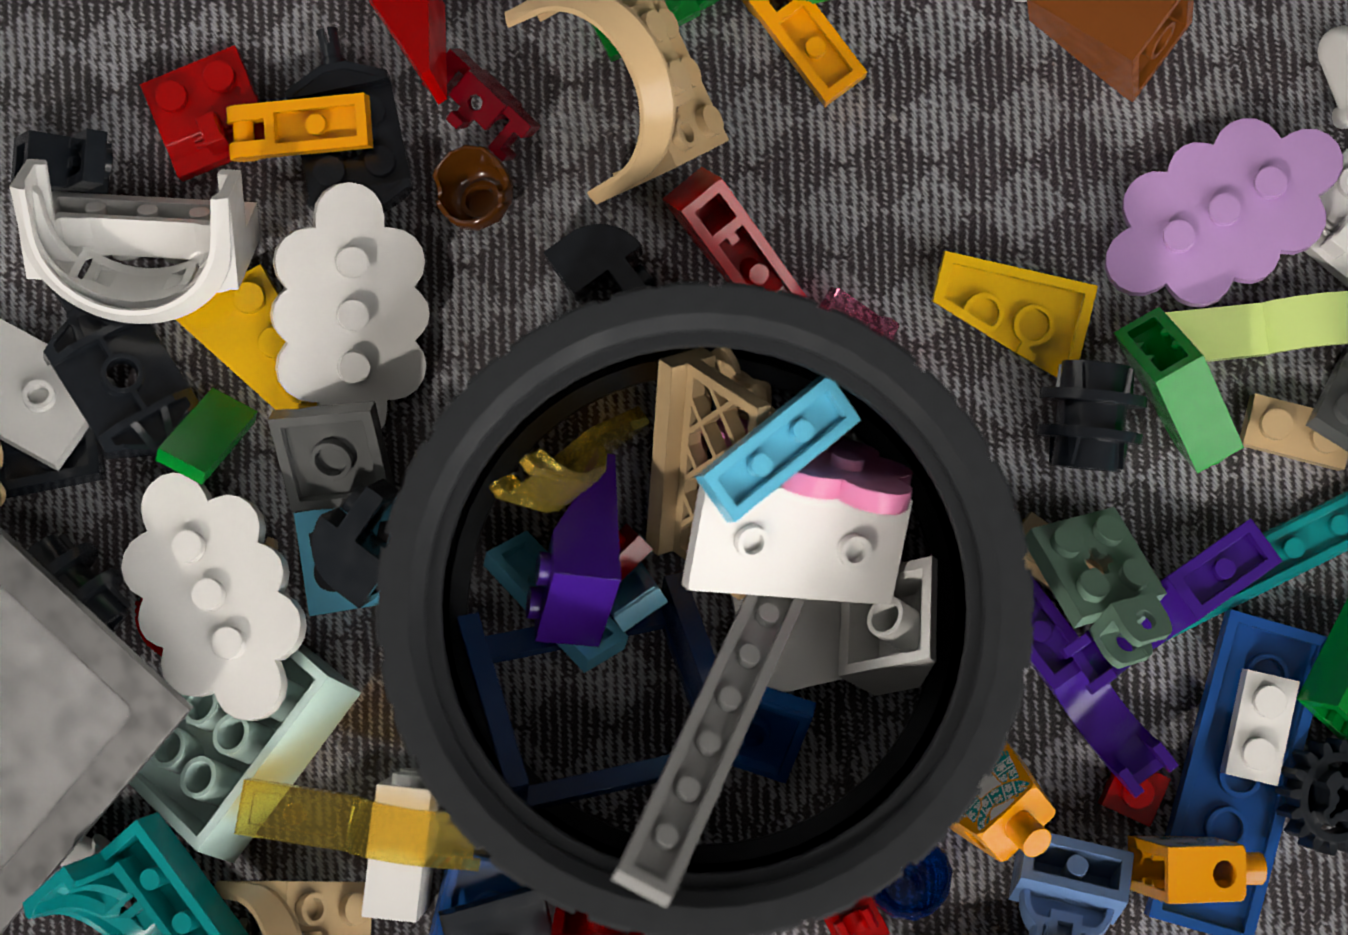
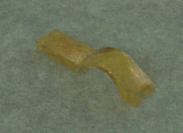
M637 406L589 428L554 456L555 461L542 449L526 456L520 461V464L532 476L523 483L510 474L495 481L489 488L497 499L544 513L560 511L596 483L606 472L607 454L621 447L650 424V421L640 407Z
M248 777L243 781L234 834L340 850L373 860L418 867L479 871L481 862L480 858L473 857L475 847L448 819L451 816L447 811L396 806L362 798L355 794Z

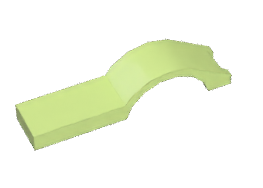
M1348 291L1300 295L1261 303L1165 312L1204 355L1206 362L1260 357L1298 349L1348 344Z

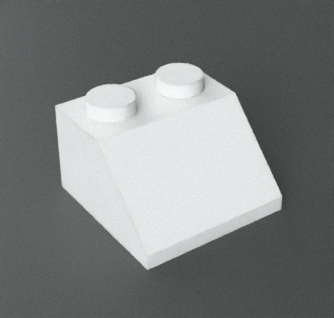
M929 556L900 563L891 605L841 602L839 677L874 696L919 688L936 662L938 559Z

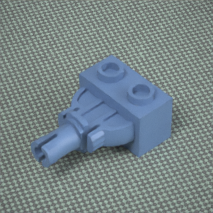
M1050 833L1051 842L1042 854L1029 857L1021 849L1015 853L1008 900L1019 902L1020 915L1029 931V935H1042V933L1043 935H1104L1110 924L1113 925L1128 904L1134 860L1133 852Z

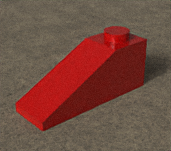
M369 0L371 6L437 104L439 105L447 100L446 13L443 0Z
M701 167L662 199L689 237L727 282L763 286L764 290L774 292L782 290L807 297L721 177Z

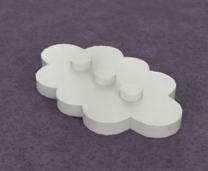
M351 182L332 185L322 192L315 203L313 227L295 229L282 237L274 251L273 266L275 275L285 288L273 301L270 318L273 328L285 341L277 354L275 370L279 383L287 393L298 400L317 402V406L375 401L382 429L387 415V400H396L409 396L418 389L424 379L426 371L425 356L415 340L428 325L430 313L427 301L415 288L424 271L425 258L423 248L416 238L405 230L385 227L382 204L375 193L364 185Z
M173 472L162 475L148 486L142 498L141 513L147 531L129 544L124 552L121 566L124 581L130 590L143 598L138 615L140 631L148 641L164 648L161 659L163 677L178 693L193 697L215 694L224 712L235 719L257 721L268 718L279 710L286 698L288 682L281 661L299 649L305 639L307 628L303 609L295 599L285 594L290 574L288 562L281 552L264 544L266 534L265 520L255 504L245 498L232 495L212 498L204 484L201 485L180 473Z

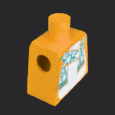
M1007 742L991 776L985 775L978 787L982 791L961 820L950 827L952 831L999 862L1007 861L1019 849L1029 857L1042 854L1051 842V834L1044 826L1054 817L1056 811L1026 764Z
M1128 836V851L1134 853L1130 890L1167 904L1244 901L1246 885H1262L1267 878V863L1264 855L1261 852H1246L1242 844L1216 837Z

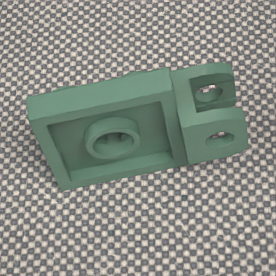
M1115 507L1031 528L1026 534L1028 550L1072 627L1077 628L1094 623L1088 631L1102 655L1112 666L1120 669L1146 661L1153 653L1152 642L1165 640L1171 634V621L1160 603L1167 592ZM1088 559L1096 561L1103 568L1104 574L1098 568H1089L1086 565ZM1146 618L1150 621L1152 629L1143 628L1142 622ZM1116 638H1125L1131 644L1132 651H1125L1120 648Z

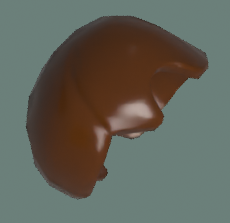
M463 145L449 151L434 169L433 179L438 191L436 204L444 217H447L451 223L460 229L479 231L502 220L513 200V183L506 166L483 146Z

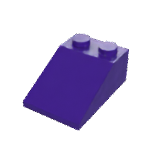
M605 453L554 528L548 551H539L535 568V584L538 586H529L526 599V618L535 619V641L590 647L600 646L621 581L615 454Z

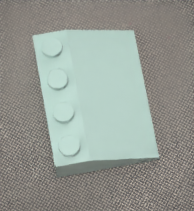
M303 644L300 645L295 653L281 661L286 672L288 687L286 698L279 710L268 718L247 721L235 719L224 712L215 694L204 697L181 695L194 708L129 783L197 852L234 863L360 696L361 692Z

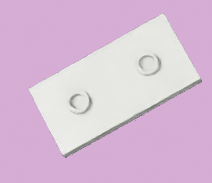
M0 318V439L59 471L89 428V425L52 366H47L44 361L43 351L48 344ZM107 376L108 381L117 387L115 381Z
M699 484L682 585L687 590L891 605L912 500H910L909 509L906 512L898 515H882L854 508L838 499L829 500L805 497L785 490L780 486L736 523H727Z

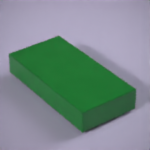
M212 387L160 445L156 461L203 485L254 425L258 411Z

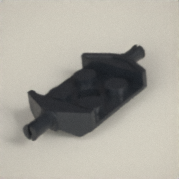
M327 27L330 42H328L327 33L324 28L318 29L316 35L323 61L320 63V66L285 91L286 99L366 93L370 96L373 148L364 149L359 156L354 158L344 157L340 154V151L301 155L309 193V199H307L308 207L314 212L315 203L322 192L332 185L351 182L364 185L373 191L381 202L383 213L401 203L413 191L390 75L385 69L350 62L343 58L337 27Z
M51 289L66 311L67 321L52 336L43 351V358L47 366L51 365L101 444L103 448L102 453L106 460L152 455L156 458L160 445L199 403L197 397L150 324L124 323L96 316L76 307ZM126 364L136 371L138 378L132 386L118 388L108 381L106 376L108 370L114 365ZM162 464L167 474L173 472L178 473L175 470Z

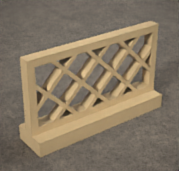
M703 347L659 359L646 543L653 549L652 552L658 556L674 551L684 560H686L699 489V482L694 476L746 435L736 407L749 413L748 433L770 416L771 404L715 369L716 355ZM712 398L717 407L713 412L711 410ZM720 418L732 443L728 448L716 422ZM708 447H709L710 452H711V454H712V456H713V457H712L711 459H709V460H708V458H707V450H708ZM730 593L738 600L743 599L746 595Z

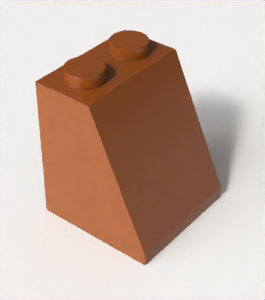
M1027 0L1029 21L1131 102H1134L1193 21L1194 0Z

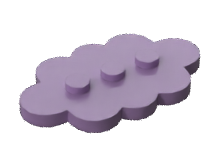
M1242 118L1229 123L1223 128L1214 145L1193 142L1182 146L1174 153L1167 172L1152 171L1140 175L1129 185L1122 200V215L1128 229L1112 240L1105 255V271L1109 281L1117 290L1130 296H1146L1166 287L1167 291L1177 302L1188 307L1203 308L1217 303L1225 296L1233 281L1253 284L1264 280L1275 269L1280 254L1295 255L1308 250L1320 238L1326 226V211L1319 197L1334 186L1343 170V154L1339 144L1329 134L1317 129H1301L1281 139L1279 134L1268 123L1253 118Z

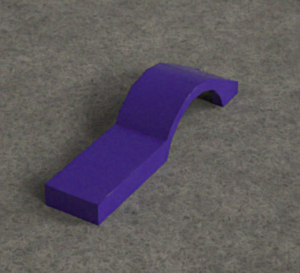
M1251 518L1160 580L1167 592L1160 603L1169 616L1172 632L1165 640L1152 642L1153 649L1199 621L1283 562ZM1146 618L1142 622L1143 628L1152 629L1150 621ZM1088 630L1060 650L1065 659L1072 656L1089 680L1085 687L1091 695L1115 680L1123 671L1130 667L1118 669L1112 666L1102 655ZM1116 638L1120 648L1125 651H1132L1131 644L1125 638Z
M1032 577L1034 612L1031 611V626H1034L1030 664L1052 691L1057 702L1084 740L1133 797L1136 798L1144 792L1140 785L1143 781L1162 767L1170 773L1179 765L1164 745L1154 738L1134 717L1110 683L1095 694L1091 695L1085 686L1089 683V680L1072 656L1065 659L1060 652L1062 648L1079 636Z

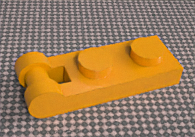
M742 0L749 12L759 20L824 107L866 78V69L816 4L806 0H788L789 3L776 12L769 3L772 0Z
M364 92L233 105L226 108L227 124L233 125L234 142L229 144L231 161L250 162L263 158L373 148L370 96ZM264 122L265 139L255 140L254 124Z

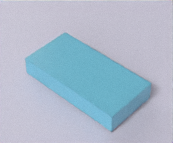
M642 562L620 582L610 612L623 632L668 602Z

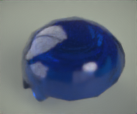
M937 845L918 864L915 865L911 862L901 870L904 874L903 876L873 895L875 904L894 919L918 921L931 915L944 903L950 892L953 870L946 852Z

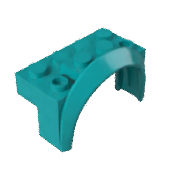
M159 812L135 820L99 853L63 866L23 902L24 913L28 919L49 915H65L84 922L102 935H249ZM134 896L137 901L128 909L123 905Z

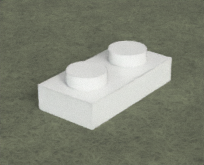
M1242 669L1221 764V773L1278 786L1300 681Z

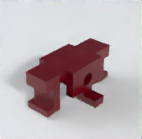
M450 48L446 53L448 67L447 97L449 95L460 107L458 111H451L446 120L455 129H465L475 120L484 130H489L497 120L509 119L510 121L488 148L502 162L513 160L517 154L510 148L518 137L521 139L531 138L541 125L521 107L522 104L487 70H483L462 49ZM473 97H481L482 106L478 110L472 107L471 100Z

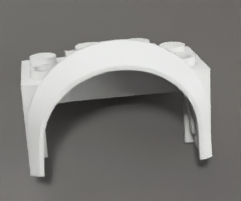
M27 159L9 186L18 224L26 279L43 280L59 296L86 312L109 320L133 324H152L175 320L196 311L205 305L216 293L239 290L260 240L257 202H244L241 170L230 169L218 171L219 193L212 196L211 200L51 192L47 161L40 159ZM112 255L114 259L119 261H132L140 257L163 258L168 263L178 265L162 268H142L115 262L104 256ZM92 259L83 279H80L78 274L86 260Z

